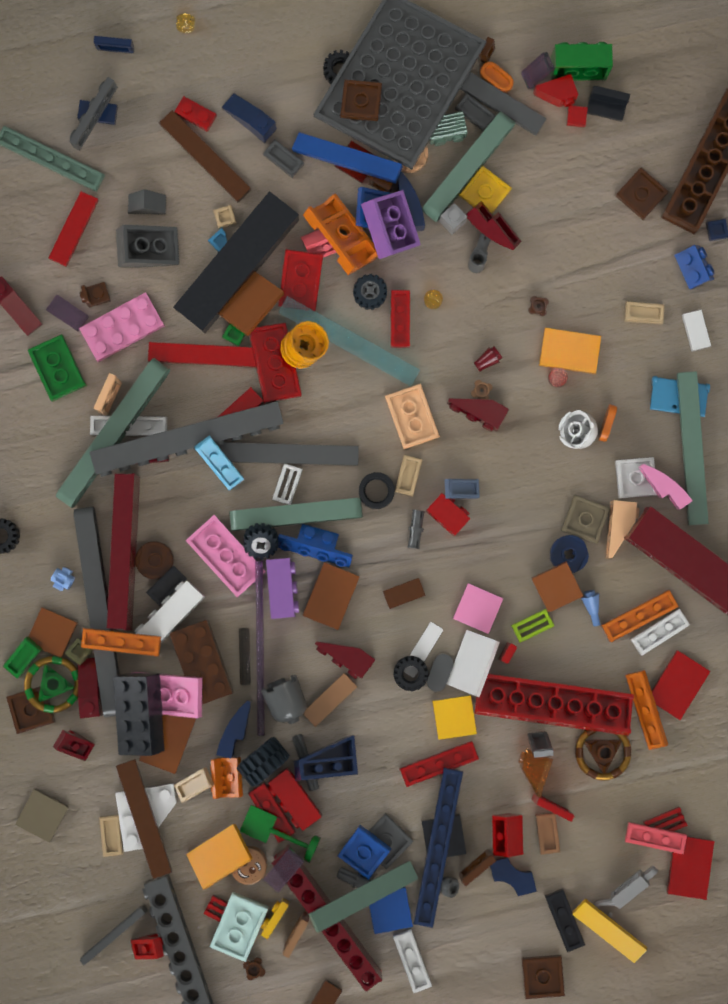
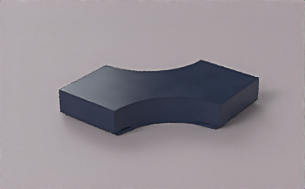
M508 857L497 859L490 866L494 882L508 883L515 889L518 896L537 892L532 871L516 869L512 866Z

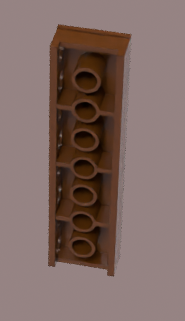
M728 88L661 217L694 235L699 230L728 173Z

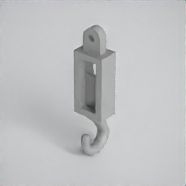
M651 866L645 872L640 869L611 892V898L598 900L593 905L597 908L609 905L617 906L618 909H621L649 886V880L658 872L657 868ZM609 913L607 916L612 918L613 914Z

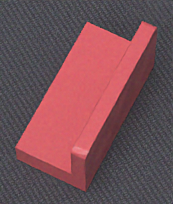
M319 229L301 237L309 253L324 255L323 258L336 253Z

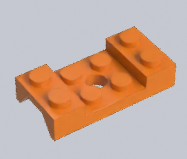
M336 193L323 204L312 208V206L308 207L303 214L314 230L319 228L340 256L337 261L347 275L375 261L378 257L374 243L360 226H356L355 218ZM340 230H344L347 235H343Z

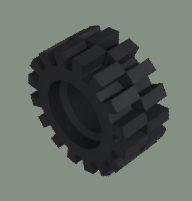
M335 50L333 55L330 53L328 58H325L323 72L325 79L330 84L333 83L337 76L333 71L334 65L337 63L344 64L349 56L348 51L343 53V50H340V53H337V50Z
M1 518L0 529H5L8 533V539L0 544V554H4L16 548L15 545L19 543L18 538H20V535L18 534L19 529L16 528L14 523Z
M406 656L396 663L393 672L396 684L405 691L411 692L421 689L428 680L429 674L424 661L415 656ZM408 666L416 667L419 672L417 679L414 681H408L403 676L404 669Z

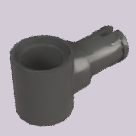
M480 234L477 246L473 249L468 262V268L473 273L482 272L487 262V249L491 239L486 237V240H484V234ZM473 260H479L481 263L477 264Z

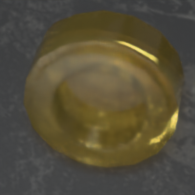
M189 14L177 15V30L185 34L193 32L195 17Z
M430 290L425 294L424 304L427 308L433 310L441 306L443 296L439 291Z

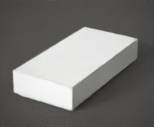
M702 310L683 314L682 319L691 352L710 347L711 343Z

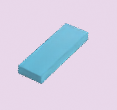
M210 435L194 446L195 450L228 490H231L244 480L241 473Z

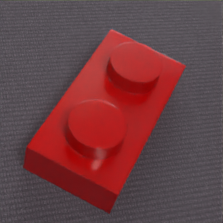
M183 96L174 111L179 117L207 132L217 117L216 113Z

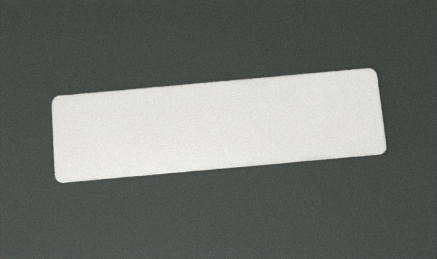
M430 622L410 656H415L425 661L443 629ZM408 666L404 669V672L414 678L418 670L414 666Z

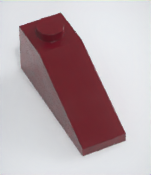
M1 276L0 305L24 333L29 336L43 324L12 286Z
M86 658L81 665H78L80 719L103 715L95 658Z

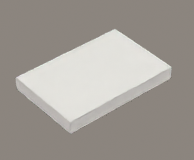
M466 630L446 684L480 697L500 642Z

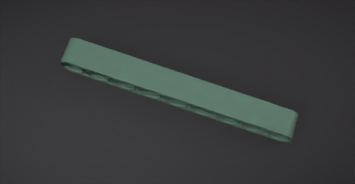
M155 358L148 363L58 490L56 497L71 508L75 507L98 475L95 474L89 452L121 443L126 435V431L130 429V424L132 423L133 426L136 419L167 378L170 368Z

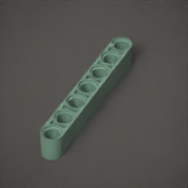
M500 111L422 208L423 213L435 222H438L440 216L452 205L481 166L485 164L510 133L516 122Z
M361 498L229 511L231 531L246 530L251 525L254 527L255 523L259 525L265 523V526L269 524L271 527L363 517Z

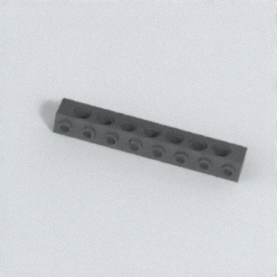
M169 874L147 881L144 884L143 894L145 899H149L151 904L149 911L151 917L156 919V932L158 937L163 939V952L165 956L169 957V969L171 974L176 977L177 982L175 986L178 994H181L184 1000L182 1004H214ZM156 895H164L166 902L159 903ZM169 913L172 916V921H165L163 914ZM176 932L179 939L176 941L170 939L169 933ZM176 952H184L185 958L178 959L176 957ZM189 970L192 973V977L185 978L182 975V971ZM195 989L199 995L192 997L189 994V990Z

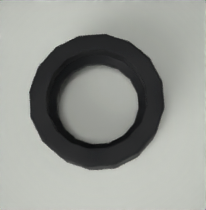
M373 472L366 475L359 485L361 501L372 509L387 507L395 495L393 481L381 472ZM381 480L387 485L388 494L383 501L373 502L367 497L365 490L370 481Z

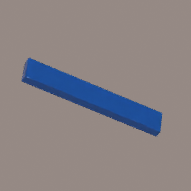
M300 132L292 147L293 152L395 184L403 168L401 163Z

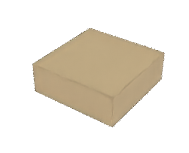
M231 205L213 210L219 229L237 224Z

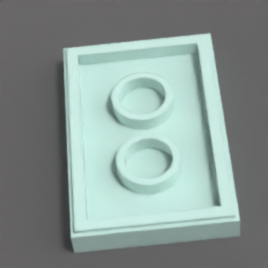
M232 892L211 941L210 948L246 962L269 906Z

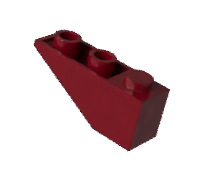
M449 398L447 402L452 411L456 413L461 411L466 414L468 420L472 422L477 420L483 424V428L490 432L498 430L509 411L508 408L494 400Z
M318 641L315 643L318 646L316 648L317 651L324 656L328 653L333 657L331 660L340 668L344 665L349 669L347 673L355 679L357 677L362 679L375 661L373 657L357 647Z

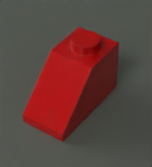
M571 74L536 85L533 92L534 96L557 107L573 105L579 95Z

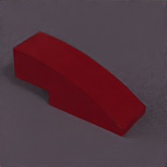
M482 201L466 213L467 219L473 226L499 245L514 250L522 242L499 212L492 215Z

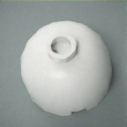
M581 410L568 412L559 424L560 440L564 445L573 449H584L590 446L598 435L596 420L590 414Z

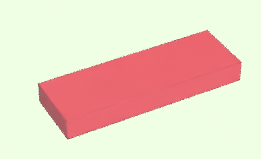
M628 822L625 842L679 854H684L687 835L684 833Z

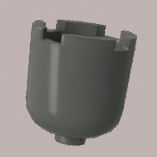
M291 675V679L287 681L285 678H281L267 684L268 689L261 688L269 711L277 722L296 723L299 721V717L306 711V701L297 675Z

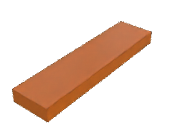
M667 590L601 626L609 642H613L679 606L671 591Z
M83 628L81 648L159 656L162 636Z
M645 670L625 675L630 692L634 694L633 701L648 749L666 747L668 745L667 738Z

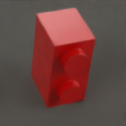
M441 493L426 512L451 535L455 536L471 519L468 516L470 513L462 506L460 508L454 504V499H446L445 495Z
M511 813L492 815L493 855L501 857L523 855L522 815Z

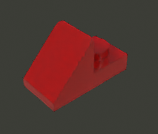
M157 933L130 940L135 960L159 959L164 956L162 937H158Z

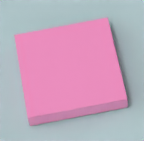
M468 583L453 619L489 634L503 598Z

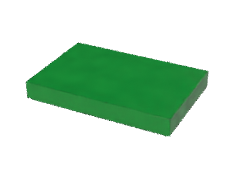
M63 334L28 349V353L51 402L86 387V383Z

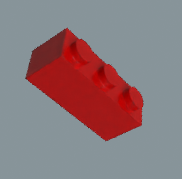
M288 767L268 782L270 785L268 787L269 791L274 797L278 796L281 800L279 803L285 813L289 812L293 817L291 821L297 829L300 827L303 831L322 817L321 812L301 784L295 781V776Z

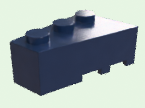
M354 735L346 736L294 760L295 781L358 775Z

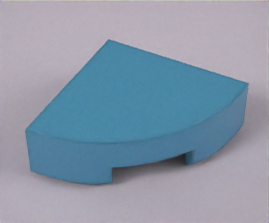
M222 228L208 240L217 252L227 243V237Z

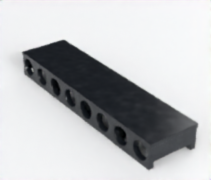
M269 191L173 308L203 333H206L219 318L218 313L254 271H258L299 221V214Z

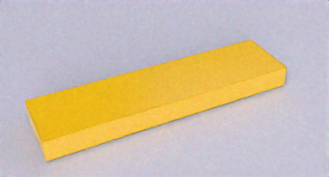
M586 898L574 909L573 916L633 963L647 951V946Z

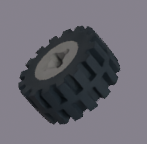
M255 523L254 527L253 525L249 526V529L245 531L243 539L245 552L250 557L254 556V559L260 557V560H264V557L270 558V554L273 556L278 549V534L275 528H271L269 524L265 526V523H261V525Z

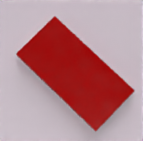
M286 322L256 327L249 335L264 403L302 396L296 368L284 360L280 350L281 341L288 333Z

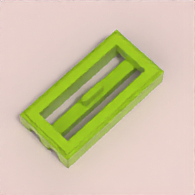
M544 609L511 625L519 643L554 627V624L547 610ZM543 614L545 615V618L533 624H530L520 630L517 629L518 626L523 625ZM548 621V625L521 637V633Z

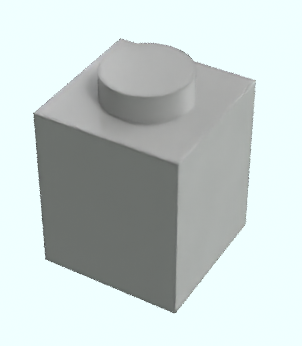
M454 203L440 216L439 222L453 235L466 223L467 216Z

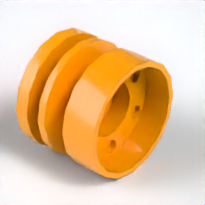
M300 322L281 341L280 350L282 357L294 368H308L325 355L329 339L323 327L316 322Z

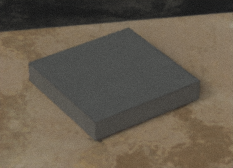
M386 813L369 829V832L392 848L381 863L386 870L414 842Z

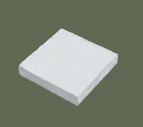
M654 457L615 461L619 499L657 496L638 468L642 464L655 468Z

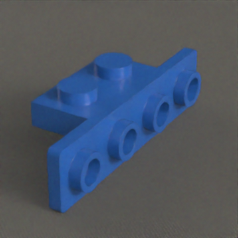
M302 524L297 539L282 534L278 535V548L284 551L295 552L302 556H309L323 562L327 561L340 567L348 568L353 557L352 554L335 550L339 537L337 533Z

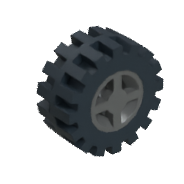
M365 274L363 277H359L353 288L355 302L366 310L379 308L387 297V286L384 280L380 279L378 275L374 276L372 274Z

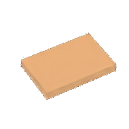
M421 383L385 396L403 450L440 437Z

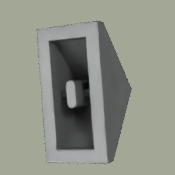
M146 189L128 194V214H166V195Z

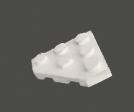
M174 783L145 788L158 828L177 803ZM116 792L124 852L143 849L125 792Z

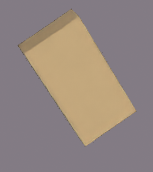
M626 302L624 321L663 324L664 304Z
M404 455L395 488L396 493L413 497L422 459Z
M206 767L176 783L174 787L181 803L211 788L214 786V783Z
M119 815L99 817L103 857L123 855Z

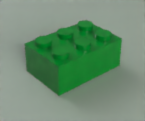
M561 42L555 44L550 58L551 80L569 74L572 75L573 81L607 80L613 67L612 44H607L606 42H598L596 44H588L587 42L569 44Z

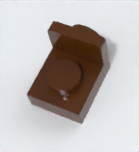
M368 175L370 178L369 185L379 191L388 193L392 191L393 184L391 182Z
M105 282L88 287L85 285L81 286L80 298L82 303H86L89 308L111 301Z

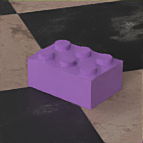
M403 190L361 204L379 259L421 245Z
M290 558L266 560L271 619L296 617V613H299V602L295 601L294 594L298 593L297 582H293V574H296L295 563L291 562Z

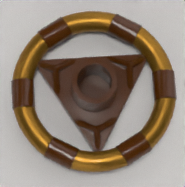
M584 730L578 738L575 748L576 760L581 770L593 779L604 781L615 779L623 774L632 756L631 745L627 736L614 734L620 740H586L597 731ZM621 743H623L624 758L621 765L613 771L606 773ZM584 744L602 773L589 768L583 759Z

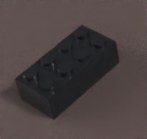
M126 673L114 676L118 755L153 756L164 752L160 673Z

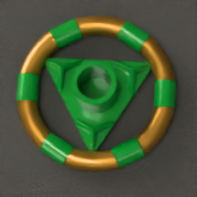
M49 656L36 661L27 671L24 680V692L28 701L38 710L47 713H57L71 707L78 699V669L69 660L57 656ZM46 664H59L68 668L73 677L74 685ZM44 666L39 699L37 700L31 688V682L35 673L40 667ZM74 689L69 698L60 705L54 706L41 703L44 700Z

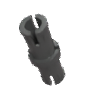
M412 510L411 526L408 528L410 533L407 548L420 549L425 511Z

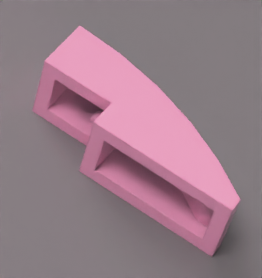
M645 464L638 467L658 497L663 498L667 495L677 510L682 509L693 501L685 490L666 474Z

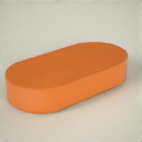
M486 62L481 66L480 76L484 81L504 93L511 91L514 82L507 72L494 62Z
M609 405L598 440L607 441L615 419L617 406Z

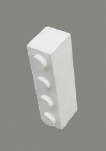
M183 581L180 582L174 589L176 590L175 594L172 597L168 595L161 602L163 606L158 611L155 609L148 616L150 620L145 625L143 623L140 624L134 632L136 634L162 636V643L197 607L205 596L189 581L185 583Z

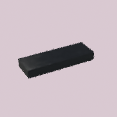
M563 888L545 895L567 953L585 946Z

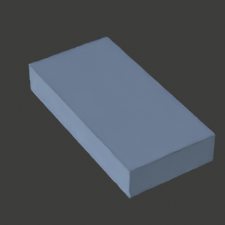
M444 479L446 499L480 498L479 479Z

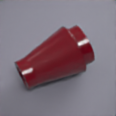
M495 346L488 347L474 364L481 372L488 367L500 363L499 360L503 357Z

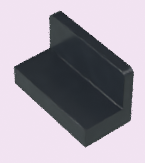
M593 86L587 106V114L622 121L630 94Z

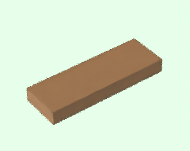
M343 673L306 709L303 715L316 727L357 686Z

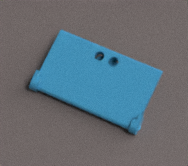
M653 376L650 409L679 413L677 380ZM698 383L700 417H705L710 384Z

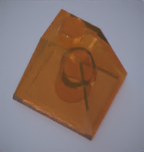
M526 748L525 752H521L518 763H521L520 768L531 791L536 796L541 797L553 759L549 756L534 758L532 750Z

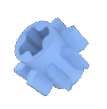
M63 567L62 570L57 568L51 577V581L54 582L53 587L60 591H63L64 588L69 590L75 580V577L72 576L73 571L66 567Z

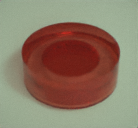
M555 368L548 375L550 385L556 388L562 387L568 380V375L562 368Z

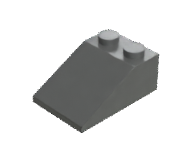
M121 225L116 229L118 267L141 268L179 265L177 227Z

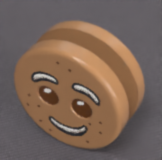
M247 846L253 860L232 872V875L238 882L252 885L264 877L267 870V858L261 849L255 846Z

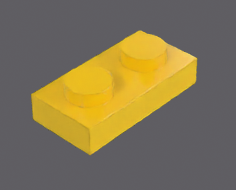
M282 898L281 902L276 901L271 909L273 912L271 918L268 919L266 917L260 927L263 929L261 936L267 940L288 908V900Z

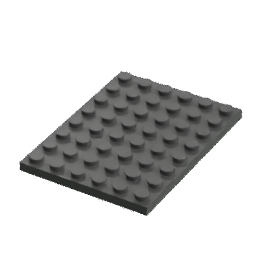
M382 0L314 112V117L412 170L478 60L487 41L409 0ZM345 79L382 83L378 121L340 117Z

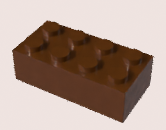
M209 620L170 633L184 676L202 678V705L234 693Z

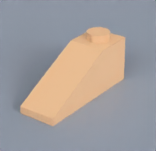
M611 501L606 559L614 557L624 541V537L629 533L635 520L638 519L639 508L637 507V502Z

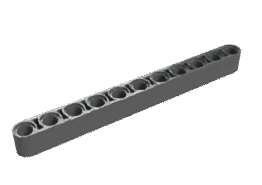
M93 506L74 509V522L90 628L113 631V629H107L108 591L96 512ZM94 649L103 714L105 718L116 716L113 677L120 675L117 652Z

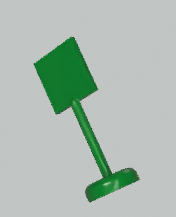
M250 805L239 832L264 843H267L270 833H273L306 848L304 860L309 863L311 862L321 837L315 835L310 843L307 844L273 828L278 816Z

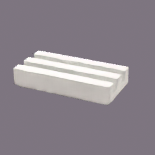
M284 463L272 500L291 505L303 469ZM290 469L281 498H279L278 494L286 470ZM297 471L289 499L285 500L293 473Z

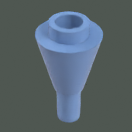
M595 590L586 591L581 599L589 615H591L593 626L601 625L598 615L599 593H595Z

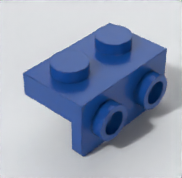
M693 245L674 255L689 289L714 280V269L711 264L708 265L706 261L707 253L700 245Z

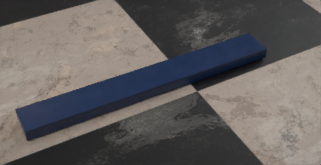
M445 767L443 769L413 922L415 925L433 928L463 776V771Z

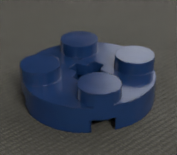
M562 536L550 548V561L554 567L567 561L572 573L583 569L588 562L589 553L586 544L577 536ZM571 549L574 558L566 559L564 552Z

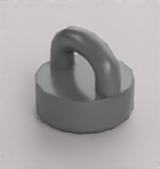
M444 876L440 889L441 893L449 898L455 897L459 891L458 880L453 877Z

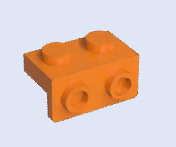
M241 757L211 759L210 772L214 786L211 787L213 799L243 797L242 775L237 770L239 763H241Z

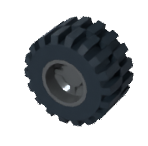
M272 737L239 763L237 770L249 785L254 787L281 767L290 755L276 737Z

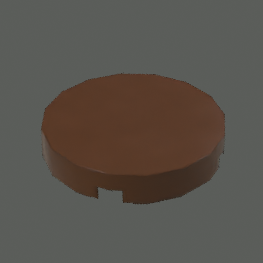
M151 541L138 549L135 556V565L144 577L160 579L174 565V556L166 544Z

